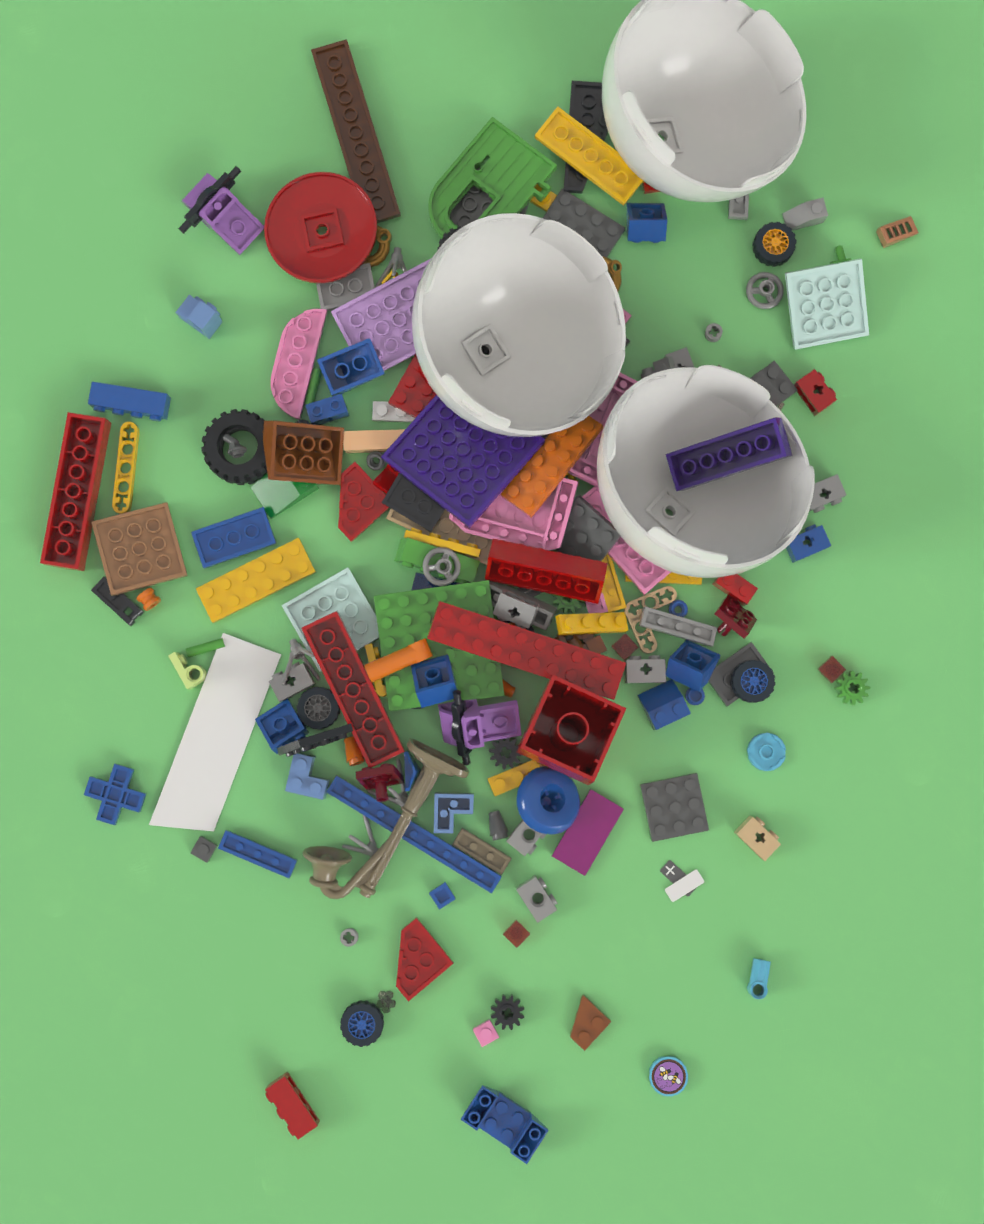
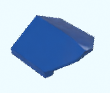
M405 751V791H410L421 769L410 752Z

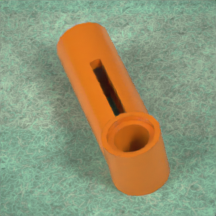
M426 638L389 655L369 662L364 666L371 682H375L410 665L428 659L433 654Z

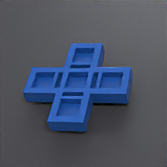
M114 764L109 781L93 776L89 777L84 795L102 801L96 820L116 825L122 807L141 812L147 793L128 788L134 769Z

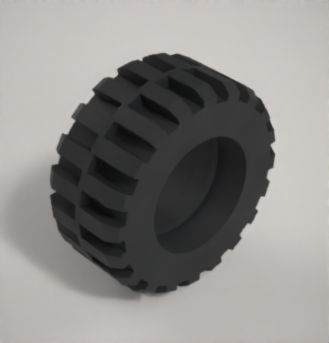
M233 409L230 411L231 413H221L219 419L214 418L211 421L213 423L211 427H206L205 431L207 434L202 437L204 446L201 449L205 456L206 464L219 478L230 484L244 485V483H248L250 485L255 483L254 480H260L264 477L263 475L267 472L263 445L265 420L254 412L250 413L244 409L241 411ZM238 431H248L257 440L258 446L255 455L244 464L236 465L230 463L223 454L224 435H231Z

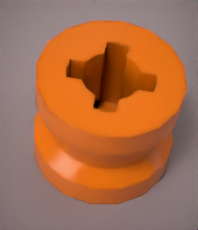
M152 587L140 593L136 598L138 602L143 604L145 611L152 609L161 601L160 597L154 594Z

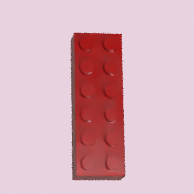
M493 539L488 556L485 580L598 604L608 563Z

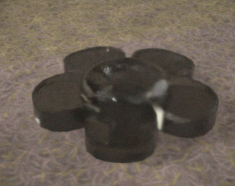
M390 990L386 992L380 991L378 997L381 1000L377 1001V1007L382 1008L383 1013H389L390 1008H394L396 1005V1001L392 999L393 992Z

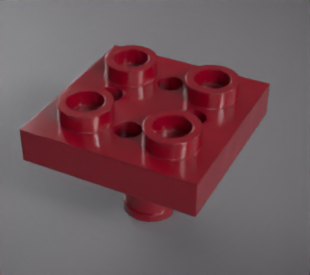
M729 595L723 599L714 613L723 621L717 627L719 634L724 629V632L721 634L722 636H727L733 629L745 639L757 621L751 611L744 609L737 599L731 598Z
M385 763L377 768L365 767L361 771H356V779L366 790H376L377 802H384L389 799L387 786L404 783L403 775L394 764Z

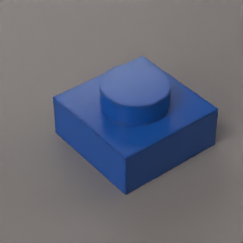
M446 882L429 892L439 910L456 899Z

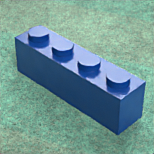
M92 382L88 404L97 412L104 413L105 410H110L116 415L128 413L134 418L147 416L150 417V420L161 421V419L167 420L171 397L167 393Z

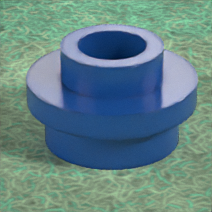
M675 600L669 605V614L684 618L688 613L687 604L682 600ZM676 606L681 608L680 613L675 612Z

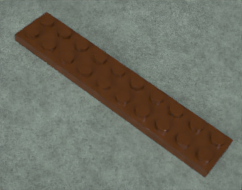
M347 39L311 49L350 179L357 183L370 198L375 209L377 223L400 217V210Z

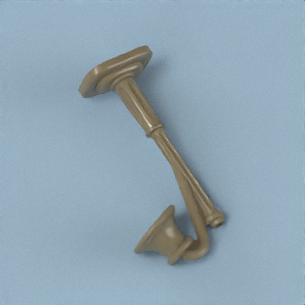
M410 738L407 747L424 766L414 782L405 805L401 807L403 812L389 838L343 887L338 885L336 875L342 865L348 864L351 861L352 856L350 853L326 846H314L304 849L302 854L312 863L313 876L310 877L309 882L313 886L320 887L322 893L330 899L344 898L355 887L361 889L359 892L361 895L370 898L371 895L376 893L375 887L412 818L418 816L417 812L432 790L439 775H456L466 778L469 774L468 768L454 758Z

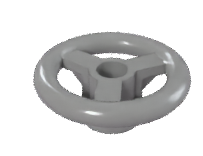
M761 272L754 275L746 286L748 300L752 305L760 309L775 307L781 301L784 293L781 280L769 272ZM768 278V280H763L759 287L752 288L758 279ZM773 281L778 288V294L775 299L771 295L775 289ZM763 287H766L768 289V292H765L763 290ZM752 294L764 296L768 303L758 302Z
M438 547L426 554L422 567L423 573L429 582L438 586H446L457 579L461 566L458 556L452 550ZM443 553L442 558L436 564L428 565L430 559L435 554ZM449 556L453 559L455 564V570L452 575L450 573L452 564L448 560ZM441 563L445 565L444 570H441L439 567ZM436 570L438 573L444 574L446 580L435 579L429 571Z

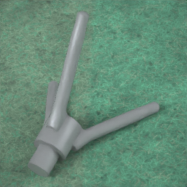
M394 248L391 260L375 288L382 284L381 282L385 279L391 268H393L392 276L396 275V271L399 268L402 269L403 273L407 271L404 261H402L401 248Z
M291 639L289 641L291 652L281 684L285 685L293 659H302L313 676L319 681L320 677L305 657V654L315 657L314 654L304 649L296 639Z
M397 759V769L403 775L400 759ZM405 782L400 784L402 792L399 794L391 787L388 788L391 794L395 796V798L388 796V801L399 804L400 807L405 805L408 798L407 791H405ZM367 791L369 794L376 796V791Z
M363 815L370 842L366 845L356 837L349 835L352 841L364 849L345 844L342 845V848L372 857L379 848L376 847L377 844L373 838L368 818Z

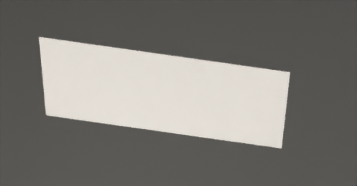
M225 633L222 634L221 638H223L225 647L216 649L149 825L214 831L255 725V719L258 717L270 686L269 681L272 680L281 654Z

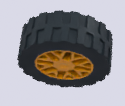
M769 222V224L763 225L757 232L752 245L756 259L758 258L759 262L766 264V266L776 267L777 265H783L784 262L786 263L791 258L796 249L797 240L795 239V233L784 223Z

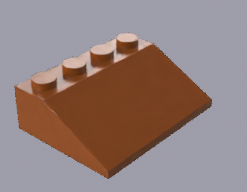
M264 421L263 445L268 480L341 485L344 428L283 421Z

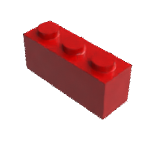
M288 1072L266 1087L265 1095L270 1103L275 1104L278 1116L282 1120L285 1119L288 1124V1131L292 1136L300 1139L318 1126L319 1118Z

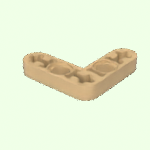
M671 586L663 587L626 604L627 608H624L627 621L643 653H653L657 648V641L651 629L646 628L643 633L636 631L635 625L640 622L642 608L636 611V615H633V613H628L629 605L633 607L639 606L638 601L641 600L642 607H645V600L648 597L655 599L656 604L652 609L668 605L675 601L677 597L676 590ZM664 590L672 592L671 600L664 598L661 600L663 604H659V598L655 595L656 593H659L660 597L665 594ZM649 632L650 636L646 638L648 642H653L651 650L648 648L644 649L645 640L644 638L640 640L639 636H644Z

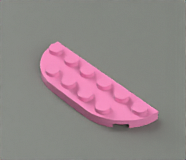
M326 309L303 311L304 313L292 318L287 323L280 338L271 374V391L278 406L286 414L298 420L301 419L327 316Z

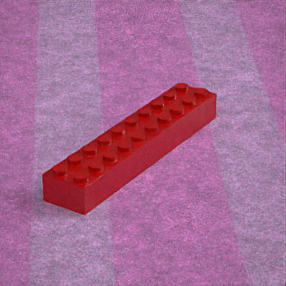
M441 601L438 602L426 638L550 679L552 675H555L592 693L615 700L626 666L625 662Z

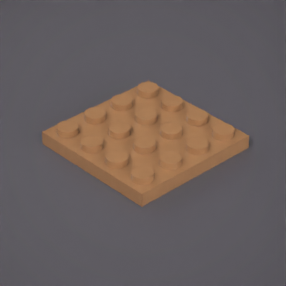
M167 502L91 522L111 596L188 576Z

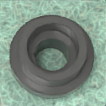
M373 451L367 456L366 462L369 468L380 470L384 467L385 461L381 458L383 455L381 452ZM377 457L380 462L375 463L373 458Z

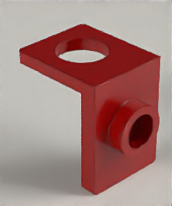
M387 464L386 468L372 483L387 494L399 472Z

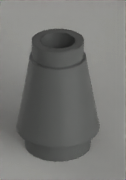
M500 811L488 813L490 836H492L493 841L508 837L507 832L509 831Z

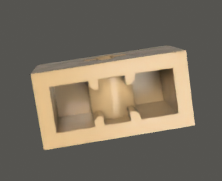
M749 816L734 833L762 860L766 861L781 845L777 841L779 837L772 830L768 832L763 827L765 823L759 817ZM756 833L761 834V841L756 840Z

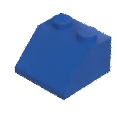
M627 203L628 241L634 243L641 241L653 243L666 241L667 215L664 203Z
M686 640L670 656L666 677L700 692L708 683L721 655Z
M448 654L411 665L415 690L421 708L454 699L453 692L458 690Z
M672 679L637 695L653 730H658L691 714L683 695Z

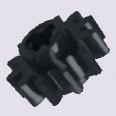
M506 738L505 741L499 739L498 744L492 742L495 749H489V752L494 753L490 760H497L495 763L496 767L501 763L503 764V770H505L507 764L513 768L514 761L520 763L517 756L523 755L516 752L519 746L515 745L516 738L512 742L509 741L510 738ZM503 747L511 749L510 757L501 756L500 752H502Z
M502 994L501 1001L495 998L497 1006H491V1010L495 1011L491 1014V1018H497L495 1026L502 1023V1030L506 1028V1025H509V1028L513 1030L514 1023L520 1026L518 1018H524V1014L520 1013V1011L524 1010V1006H518L520 999L518 998L513 1001V994L509 996V999H506V996ZM507 1008H510L511 1012L513 1013H509L508 1016H505L503 1010L506 1011Z

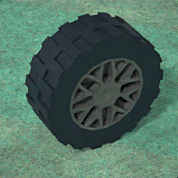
M324 687L309 688L298 699L297 715L305 726L312 729H325L333 725L338 719L340 707L331 690Z

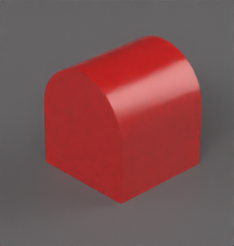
M552 675L536 705L516 752L586 785H590L598 775L626 708L558 676Z

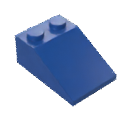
M370 338L317 359L332 396L345 393L385 374Z

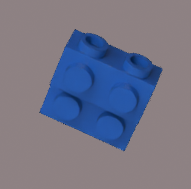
M288 698L255 719L271 750L278 754L277 748L306 738V735L309 734Z

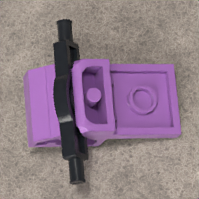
M235 166L229 174L225 172L218 180L207 173L181 201L189 209V212L184 216L186 220L178 229L185 234L191 226L195 228L202 221L240 255L264 229V225L229 191L235 185L234 179L242 171Z
M455 690L453 692V702L438 704L443 741L457 746L458 755L462 757L463 765L471 763L469 754L472 752V749L485 747L484 742L522 736L517 700L478 706L477 699L462 700L461 691Z

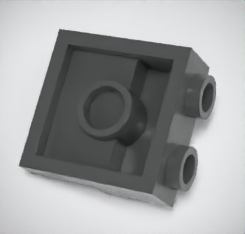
M775 360L750 378L770 393L769 400L776 407L798 390Z

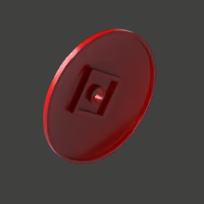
M331 172L309 173L290 181L273 198L265 217V240L275 262L289 275L309 283L334 282L352 274L370 255L377 236V217L373 204L366 192L351 179ZM320 227L327 228L325 234L320 235L317 233Z

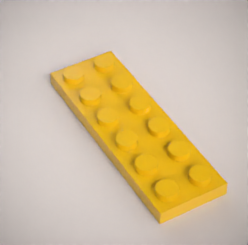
M558 106L535 134L534 138L623 206L643 182L627 166L618 151Z
M297 538L195 589L211 622L215 623L316 573L300 538Z

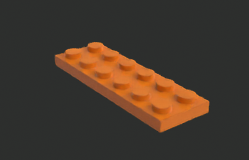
M588 416L569 428L549 434L545 439V443L500 495L532 518L602 431L603 425Z

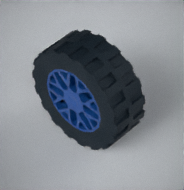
M749 660L740 663L734 669L730 681L735 695L742 701L749 703L764 701L773 693V688L776 684L773 670L766 663L759 660Z
M360 1000L346 1008L340 1021V1030H342V1035L348 1043L350 1042L352 1045L359 1047L369 1046L380 1037L384 1027V1016L376 1004L370 1003L367 1000Z

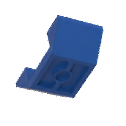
M484 1085L481 1086L461 1117L463 1122L475 1130L480 1128L509 1147L510 1153L526 1164L548 1132V1128L531 1112L500 1091Z

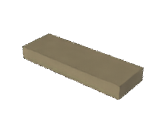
M464 828L460 830L452 844L501 875L512 859Z

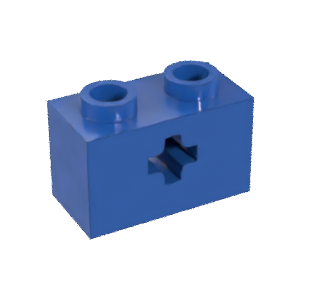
M342 393L305 405L310 422L313 425H323L349 416Z
M814 524L805 528L806 532L800 535L798 533L796 538L786 547L792 563L831 547L823 525L816 527ZM809 540L810 543L804 545L803 541Z

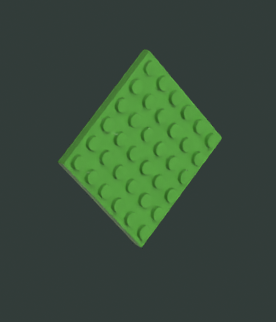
M489 580L375 595L374 603L382 657L427 638L439 601L494 619ZM426 639L433 656L423 661L448 654L457 688L461 691L462 700L505 696L499 662ZM411 665L385 677L389 711L421 707L415 690ZM454 699L442 703L453 702Z

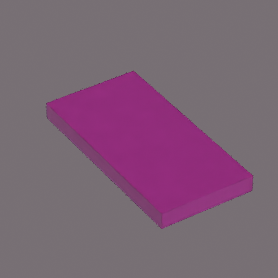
M590 789L580 806L577 818L565 831L551 856L585 876L624 809Z

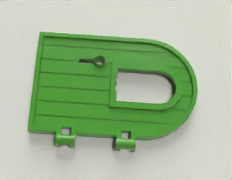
M492 117L434 185L428 203L430 221L434 230L443 238V234L445 232L448 233L449 229H457L458 225H455L450 220L451 211L473 185L479 190L485 191L494 200L478 219L497 214H520L534 196L539 202H542L550 193L551 186L545 182L555 172L557 164ZM487 157H489V159H488V160L485 162V164L483 165L482 162H483ZM537 184L542 188L541 192L534 188Z

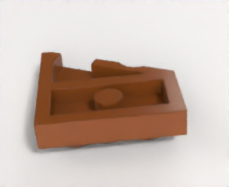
M585 995L581 996L575 1022L570 1033V1037L584 1051L611 1023V1020Z

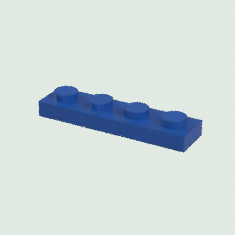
M225 830L218 847L220 850L286 878L291 877L298 861L295 858L229 830Z

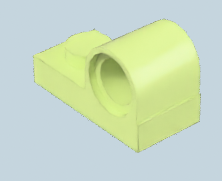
M178 652L168 655L186 689L191 690L205 681L207 672L204 667L198 665L187 667L186 664L188 662L185 656ZM198 669L200 677L195 680L192 678V672Z

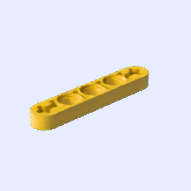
M130 421L123 423L120 428L112 508L118 514L130 512L132 507L140 432L138 426ZM130 426L132 429H134V432L130 433V439L134 440V442L124 440V438H129V434L125 431L126 429H129ZM130 444L133 447V451L126 455L123 452V448L125 445ZM125 463H129L131 466L128 473L121 471V466ZM122 482L129 484V488L125 492L119 490V485ZM118 494L128 496V498L123 497V503L126 504V507H123L122 510L117 507L118 504L122 503V498L118 497Z

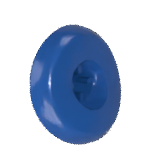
M547 766L538 767L529 772L522 780L517 792V808L521 818L531 829L542 834H558L567 830L577 818L580 809L579 792L571 777Z

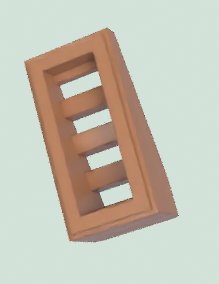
M911 216L881 226L876 231L883 248L919 233ZM905 223L909 224L911 232L908 231ZM900 225L902 226L905 234H902L899 228ZM893 228L896 229L898 236L895 235ZM888 230L892 236L891 239L889 238V235L887 233Z

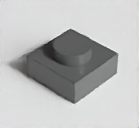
M200 836L191 854L208 863L218 845Z

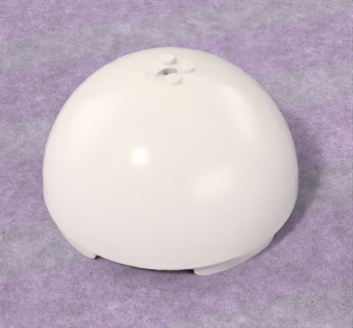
M641 0L630 11L619 27L609 48L604 66L602 106L610 138L627 166L645 183L662 193L693 202H721L745 196L761 189L779 177L790 166L799 151L806 126V100L801 80L804 72L803 62L789 35L769 12L763 9L755 11L740 0ZM658 134L664 137V141L659 137Z
M507 213L487 216L475 220L453 233L441 245L425 268L417 287L412 312V335L416 356L425 378L436 395L448 408L467 422L484 430L506 436L532 437L555 433L579 423L593 413L611 392L625 359L626 327L624 312L615 284L607 271L608 266L604 258L585 238L571 228L554 220H546L526 214ZM482 346L488 347L489 355L482 353Z
M703 365L698 368L681 367L653 373L636 382L619 398L607 418L602 431L597 454V482L605 511L614 528L623 540L643 558L656 566L676 574L701 578L724 577L751 570L769 561L783 551L801 531L813 499L815 485L814 468L809 465L806 451L797 432L780 409L769 400L770 393L763 386L732 370L714 365ZM775 417L782 418L793 456L688 490L676 491L665 454ZM665 509H670L673 512V516L668 515Z

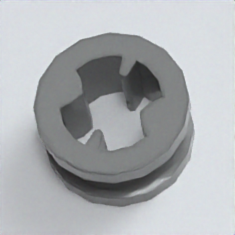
M716 323L708 325L705 331L706 339L710 342L720 340L723 332L722 327ZM711 329H716L715 332L718 331L716 337H712V334H709Z
M352 928L345 929L340 935L341 943L347 947L356 944L359 938L357 931ZM347 932H351V936H354V940L352 939L351 943L348 942V939H344V935H347Z

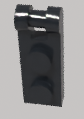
M105 576L91 589L95 595L130 626L135 623L134 620L138 616L141 617L144 613L124 593L111 596ZM130 607L133 611L130 615H127L125 611Z

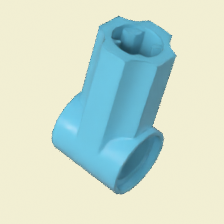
M753 958L747 991L753 998L763 999L768 993L767 983L771 962ZM760 984L762 987L761 992L754 994L753 987Z

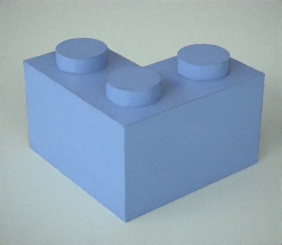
M188 295L175 312L179 318L208 339L212 337L223 322L217 308L210 302L205 304L198 296L193 298L191 295Z
M298 753L293 755L285 791L324 800L330 780L311 775L315 756Z
M435 792L434 833L453 834L454 814H473L474 793Z

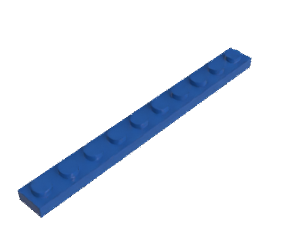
M336 775L326 791L390 832L393 831L401 816L400 813L382 802H377L374 797ZM413 821L410 822L402 837L403 840L490 893L494 891L502 877Z

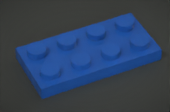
M264 507L191 532L204 569L277 544Z

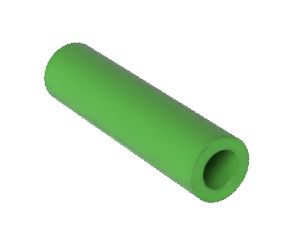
M313 368L304 405L315 402L322 373L321 369Z
M223 638L186 648V653L189 658L223 648L225 644Z

